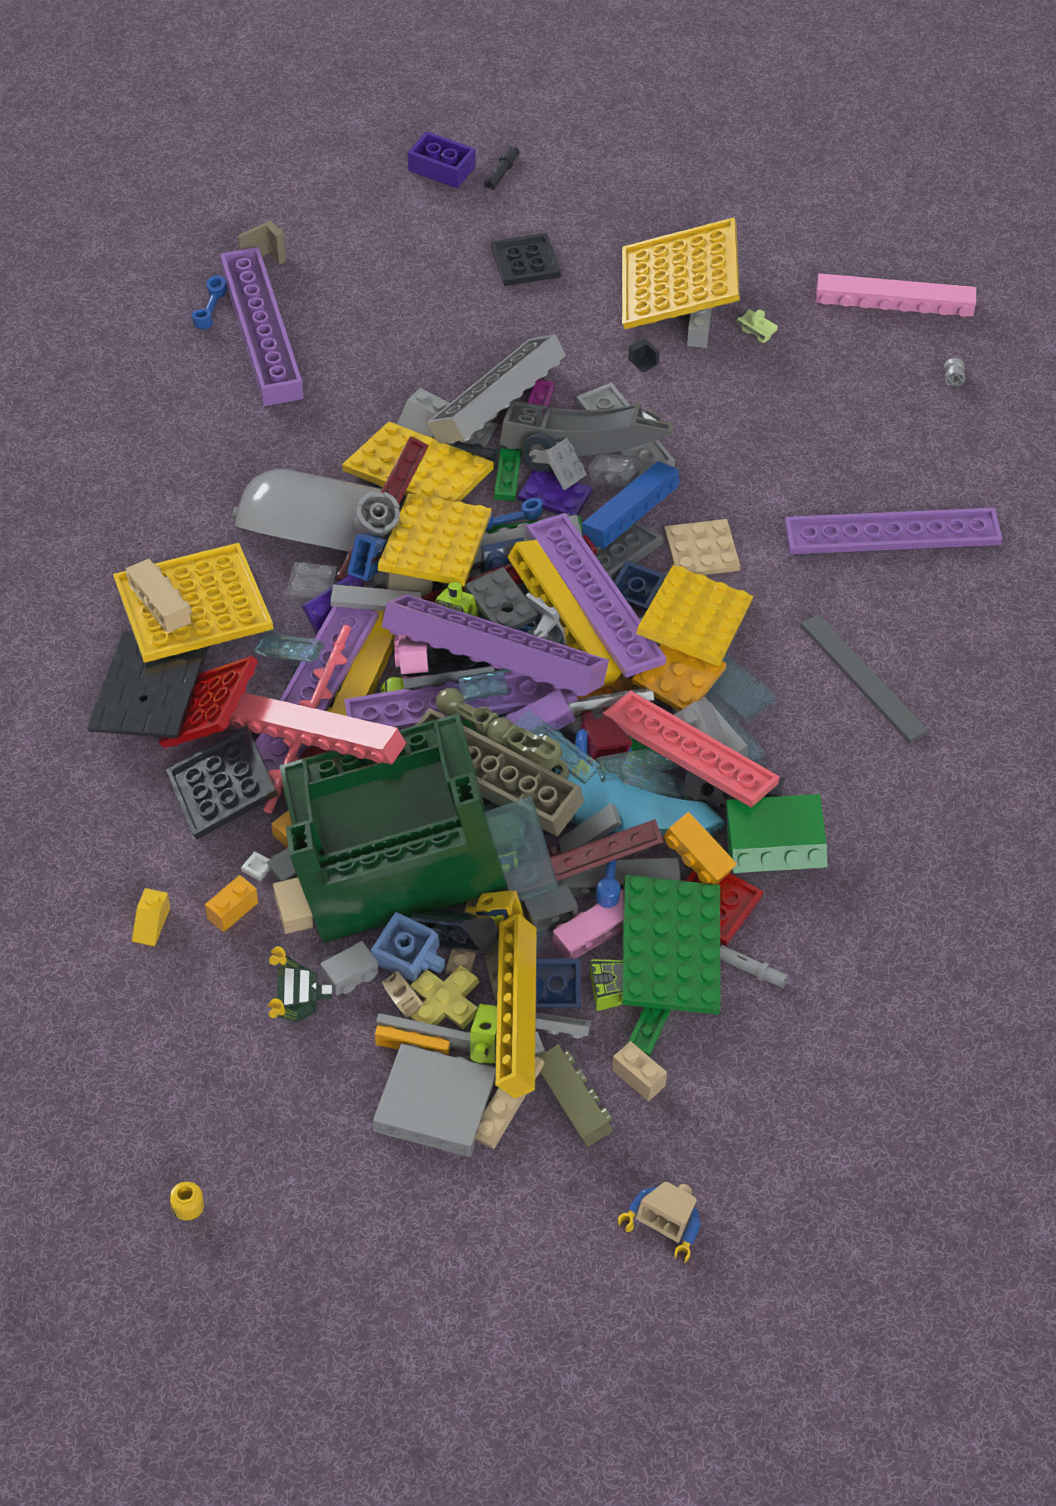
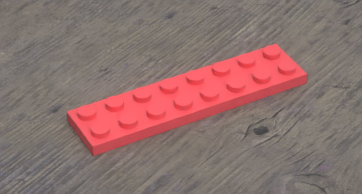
M632 691L603 712L602 718H612L630 737L749 807L754 806L779 784L780 776Z

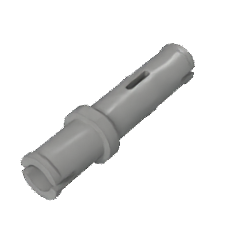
M725 945L720 947V960L757 976L759 981L765 980L782 989L784 988L788 980V974L770 967L769 963L758 962Z

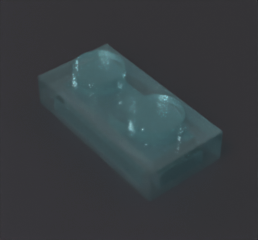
M503 670L458 679L460 692L463 694L465 701L508 693Z

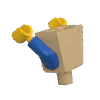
M664 1182L658 1187L641 1190L628 1207L630 1211L619 1215L618 1224L620 1226L623 1221H630L626 1226V1232H630L634 1228L633 1219L636 1216L638 1221L678 1243L680 1240H683L682 1245L675 1249L674 1258L676 1259L678 1252L684 1251L687 1254L684 1261L686 1263L691 1253L689 1246L694 1244L700 1228L699 1211L695 1208L697 1200L692 1196V1190L688 1185L680 1184L676 1187L669 1182Z

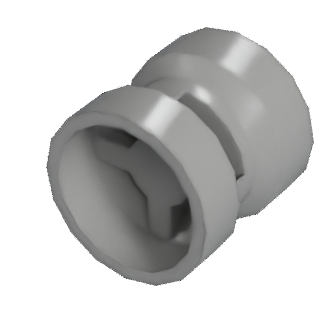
M952 358L945 362L944 371L947 385L960 386L965 382V365L961 359Z

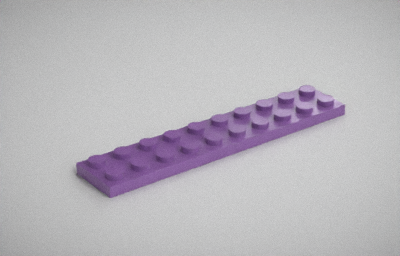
M995 508L785 517L784 522L790 554L1001 545L1002 535Z
M566 513L526 525V532L532 540L539 542L576 599L594 632L626 678L666 664V657L656 642L636 634L641 622Z
M333 606L279 701L299 705L301 700H311L319 682L313 671L314 669L325 668L334 648L333 644L337 641L343 625H348L351 627V631L346 640L345 649L341 652L347 659V663L335 666L327 684V689L333 696L331 699H321L317 707L318 710L327 711L379 618L378 612L367 609ZM260 733L256 740V745L268 771L280 769V765H283L290 748L283 742L284 738H274L268 734ZM303 743L297 754L299 759L307 746Z
M511 672L491 675L490 678L485 680L471 678L464 683H454V681L445 682V685L439 687L427 685L418 690L403 689L344 699L348 717L402 730L415 726L429 708L441 713L436 707V697L445 688L458 689L464 696V702L473 708L487 707L491 710L492 714L497 713L498 715L516 712L524 708L528 703L535 702L545 697L549 692L559 689L552 687L551 683L545 681H533L530 676L524 674L515 675ZM560 689L569 703L577 702V695L573 694L572 690Z

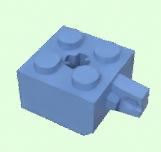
M395 912L371 949V953L377 960L379 967L392 973L398 971L404 979L414 982L424 970L430 969L441 974L445 967V960L439 957L436 951L440 946L438 934L433 929Z

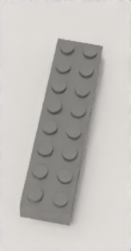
M556 334L528 339L430 419L427 424L436 441L452 444L456 441L465 442L472 437V433L484 428V423L497 417V413L509 407L512 400L521 397L525 389L533 387L537 379L546 376L550 368L558 366L560 360L566 354Z

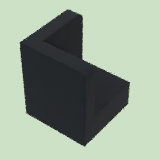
M643 338L629 346L628 360L641 372H646L659 365L660 352L646 338Z

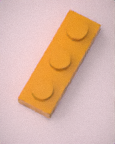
M377 1025L375 1043L378 1046L399 1050L401 1044L408 1046L416 1045L421 1049L431 1052L439 1051L447 1056L450 1054V1041L441 1037H429L414 1031L406 1032L391 1026Z

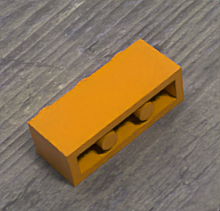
M687 812L669 827L663 835L667 845L671 849L676 850L685 865L691 867L698 874V878L702 883L716 885L737 865L690 812Z

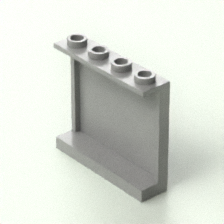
M401 1044L373 1119L374 1132L471 1157L479 1125L493 1084L496 1083V1068L486 1063L470 1062L463 1057L455 1058L439 1051L431 1052L424 1050L416 1045L408 1046Z

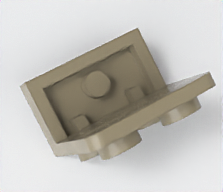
M271 220L238 236L239 250L259 247L261 256L270 254L279 264L286 262L285 234Z

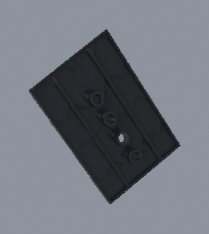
M133 631L123 632L116 653L113 655L106 680L103 682L98 701L95 703L87 727L88 731L179 738L209 646L144 663Z

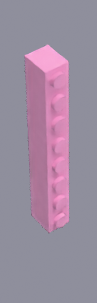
M819 273L816 303L973 317L976 306V287Z

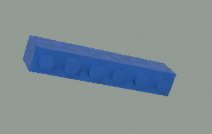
M657 461L582 523L583 536L587 535L595 546L602 549L607 547L659 502L664 500L672 491L678 488L680 483L679 469Z

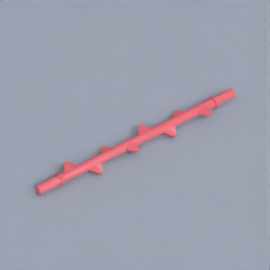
M343 625L337 641L333 644L334 648L325 668L314 669L313 674L319 679V682L311 700H301L300 706L317 709L321 699L332 698L333 695L327 689V684L335 666L347 663V659L341 652L345 649V643L351 631L350 626ZM284 738L283 742L290 749L283 764L299 760L297 754L302 743L297 741L290 742ZM280 769L270 770L269 774L275 782L274 785L278 794L281 795L283 788ZM279 795L266 802L263 809L266 813H272Z

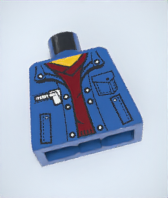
M357 534L347 574L365 581L379 572V560L388 540L372 534Z

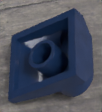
M521 537L481 546V572L485 573L511 563L508 555L515 543L524 541V538Z
M626 561L614 584L628 604L648 610L666 575Z
M536 959V1008H581L580 959Z

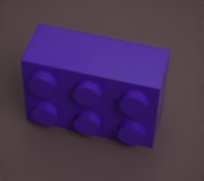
M427 131L408 152V171L457 189L476 167V149Z

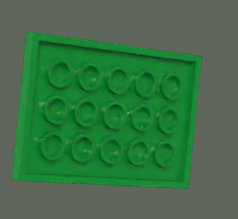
M625 875L621 1005L719 1015L721 1010L720 885Z

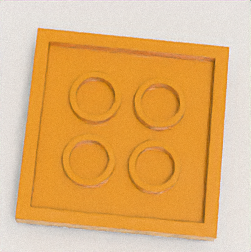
M660 644L659 648L666 657V664L636 674L632 679V684L641 689H651L656 698L681 711L695 701H700L725 671L726 663L722 661L720 667Z

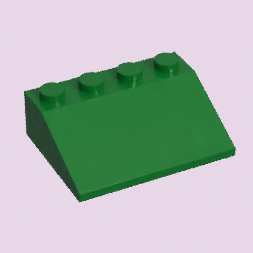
M820 794L763 797L752 807L737 799H726L729 856L737 863L732 870L733 873L828 867L827 843Z

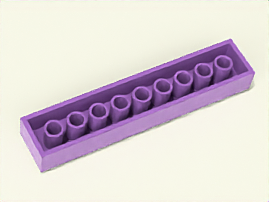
M259 247L220 254L222 273L263 406L304 399L302 379Z
M408 594L386 603L382 628L388 629L391 634H403L409 636V639L412 641L427 642L433 648L443 647L449 649V652L452 654H464L470 656V660L476 662L485 661L490 663L491 667L498 669L506 668L512 674H524L530 676L533 681H545L551 683V686L554 688L572 690V693L578 696H585L604 685L608 659Z

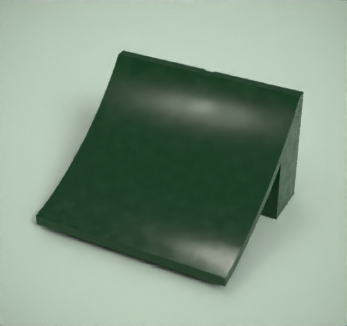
M459 713L399 730L406 741V745L392 765L383 762L377 763L367 758L360 759L354 755L341 754L334 750L280 765L292 825L286 827L289 856L323 943L386 925L395 912L410 918L413 913L441 909L478 898L483 893L499 892L508 889Z

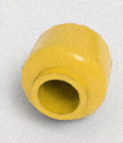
M189 1181L181 1182L171 1190L169 1203L174 1216L180 1220L188 1221L197 1218L202 1213L204 1197L198 1185Z

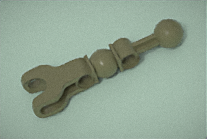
M445 688L437 695L436 707L442 715L450 716L459 713L461 717L475 725L477 733L550 771L553 767L561 770L562 773L559 775L568 779L570 773L567 764L559 759L563 753L558 742L546 735L537 736L522 727H518L510 719L499 718L497 713L492 714L491 710L487 707L473 708L464 702V696L458 689Z

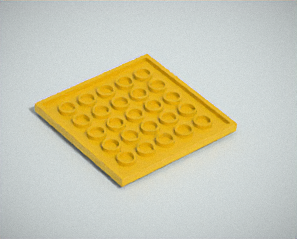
M735 218L622 247V324L624 329L740 300L737 223Z
M239 543L154 564L159 566L164 577L169 578L173 589H177L180 592L182 600L184 602L187 601L192 610L190 614L191 624L169 633L163 629L129 586L126 571L113 574L144 663L274 629L269 612Z

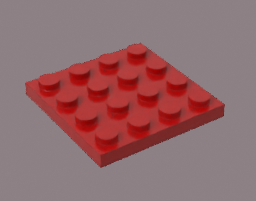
M250 656L200 673L179 738L161 737L159 744L163 748H168L203 736L206 737L212 733L224 731L229 725L232 713L238 707L237 703L240 697L246 691L249 679L255 673L254 669L258 660Z

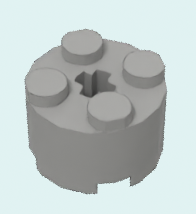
M371 491L365 494L359 501L354 516V524L360 534H372L386 539L391 535L392 530L399 521V504L387 492L383 494Z

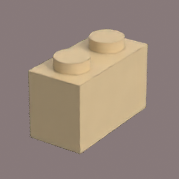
M294 878L273 883L274 897L285 934L312 928V919L314 918L299 879Z
M631 1041L613 1056L612 1071L648 1102L666 1086L667 1072Z

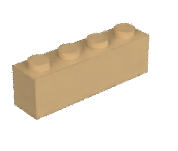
M150 559L125 568L129 586L167 633L191 624L190 614L192 610L189 603L182 600L177 589H173L169 578L162 575L158 565L155 566Z

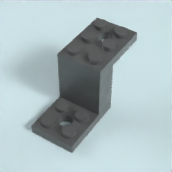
M504 567L465 584V593L475 597L479 618L513 629H519L538 619L537 612ZM479 568L470 571L468 579L483 573ZM443 583V584H441V589H442V588H445V587H448L449 584H448V583Z

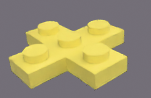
M461 965L444 982L429 970L424 971L410 985L413 991L425 1000L423 1002L424 1005L410 1016L411 1020L437 1026L447 1017L461 1029H464L475 1018L478 1010L477 1006L465 998L480 983L478 978Z

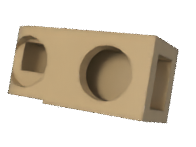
M395 971L390 977L381 982L406 1019L424 1005L398 971Z

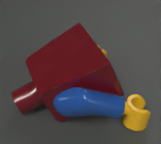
M591 712L581 717L582 725L576 734L575 757L578 760V766L572 770L574 778L580 776V770L582 771V778L589 775L590 768L585 764V760L591 764L622 759L619 762V768L622 772L636 767L637 760L630 756L633 742L629 735L612 718L596 719Z

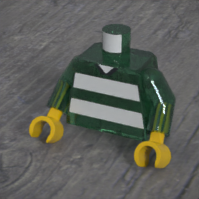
M279 946L271 950V953L274 955L269 958L270 964H281V967H278L277 998L272 999L267 1005L268 1008H272L268 1012L271 1018L278 1016V1018L297 1023L309 1017L312 1013L318 1012L319 999L333 998L332 985H318L316 971L286 956L285 950Z

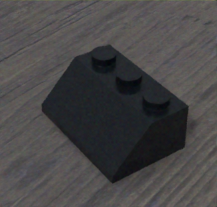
M431 910L411 915L412 920L433 929L438 934L440 945L438 948L487 955L499 936V928L495 925L494 919L488 915H474L469 912L459 913L452 910Z

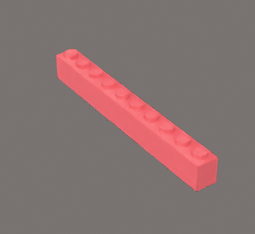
M244 693L237 703L238 707L229 719V725L235 726L238 729L247 725L255 733L268 734L274 738L281 737L290 742L297 741L307 746L313 745L324 750L330 749L341 754L354 755L360 759L367 758L377 763L383 762L392 765L406 745V741L395 727L249 693Z

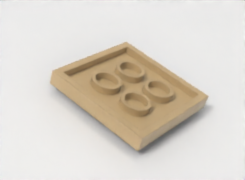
M727 519L665 526L664 531L673 565L682 566L688 571L702 575L740 571L741 566Z

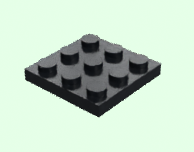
M547 233L490 242V248L504 286L561 277V270Z

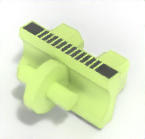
M749 309L743 317L737 319V324L742 326V331L747 334H755L758 338L757 340L762 343L767 342L771 335L777 331L778 327L764 318L765 312L761 309L756 312Z

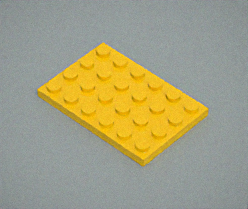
M388 422L342 464L344 472L383 487L409 437L412 436L428 444L429 447L404 496L420 494L425 497L460 502L493 470L494 462L476 455L473 456L469 452L446 443H439L431 437Z
M408 494L401 509L397 526L392 530L379 560L378 571L448 584L458 582L465 587L489 523L492 508H486L482 505L464 504L459 501H447L441 498H430L420 494Z
M673 565L641 620L636 634L720 667L754 596L749 595L743 590L729 587L723 582L711 580L705 575L688 571L682 566Z

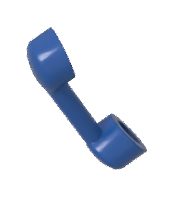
M214 275L207 281L206 286L210 299L206 308L196 310L191 315L193 324L198 329H207L213 325L212 312L217 300L227 292L225 278L220 275Z
M539 498L526 500L521 506L522 511L494 518L491 513L486 531L492 529L493 526L517 520L537 519L543 512L542 500Z
M617 859L606 863L605 878L601 879L597 884L596 901L604 908L616 906L620 899V884L614 879Z

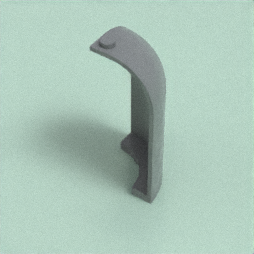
M273 469L256 476L246 486L241 496L239 507H234L232 519L236 520L235 526L246 530L349 552L355 542L356 535L359 534L354 524V516L359 501L365 494L374 491L373 493H380L382 489L289 469Z

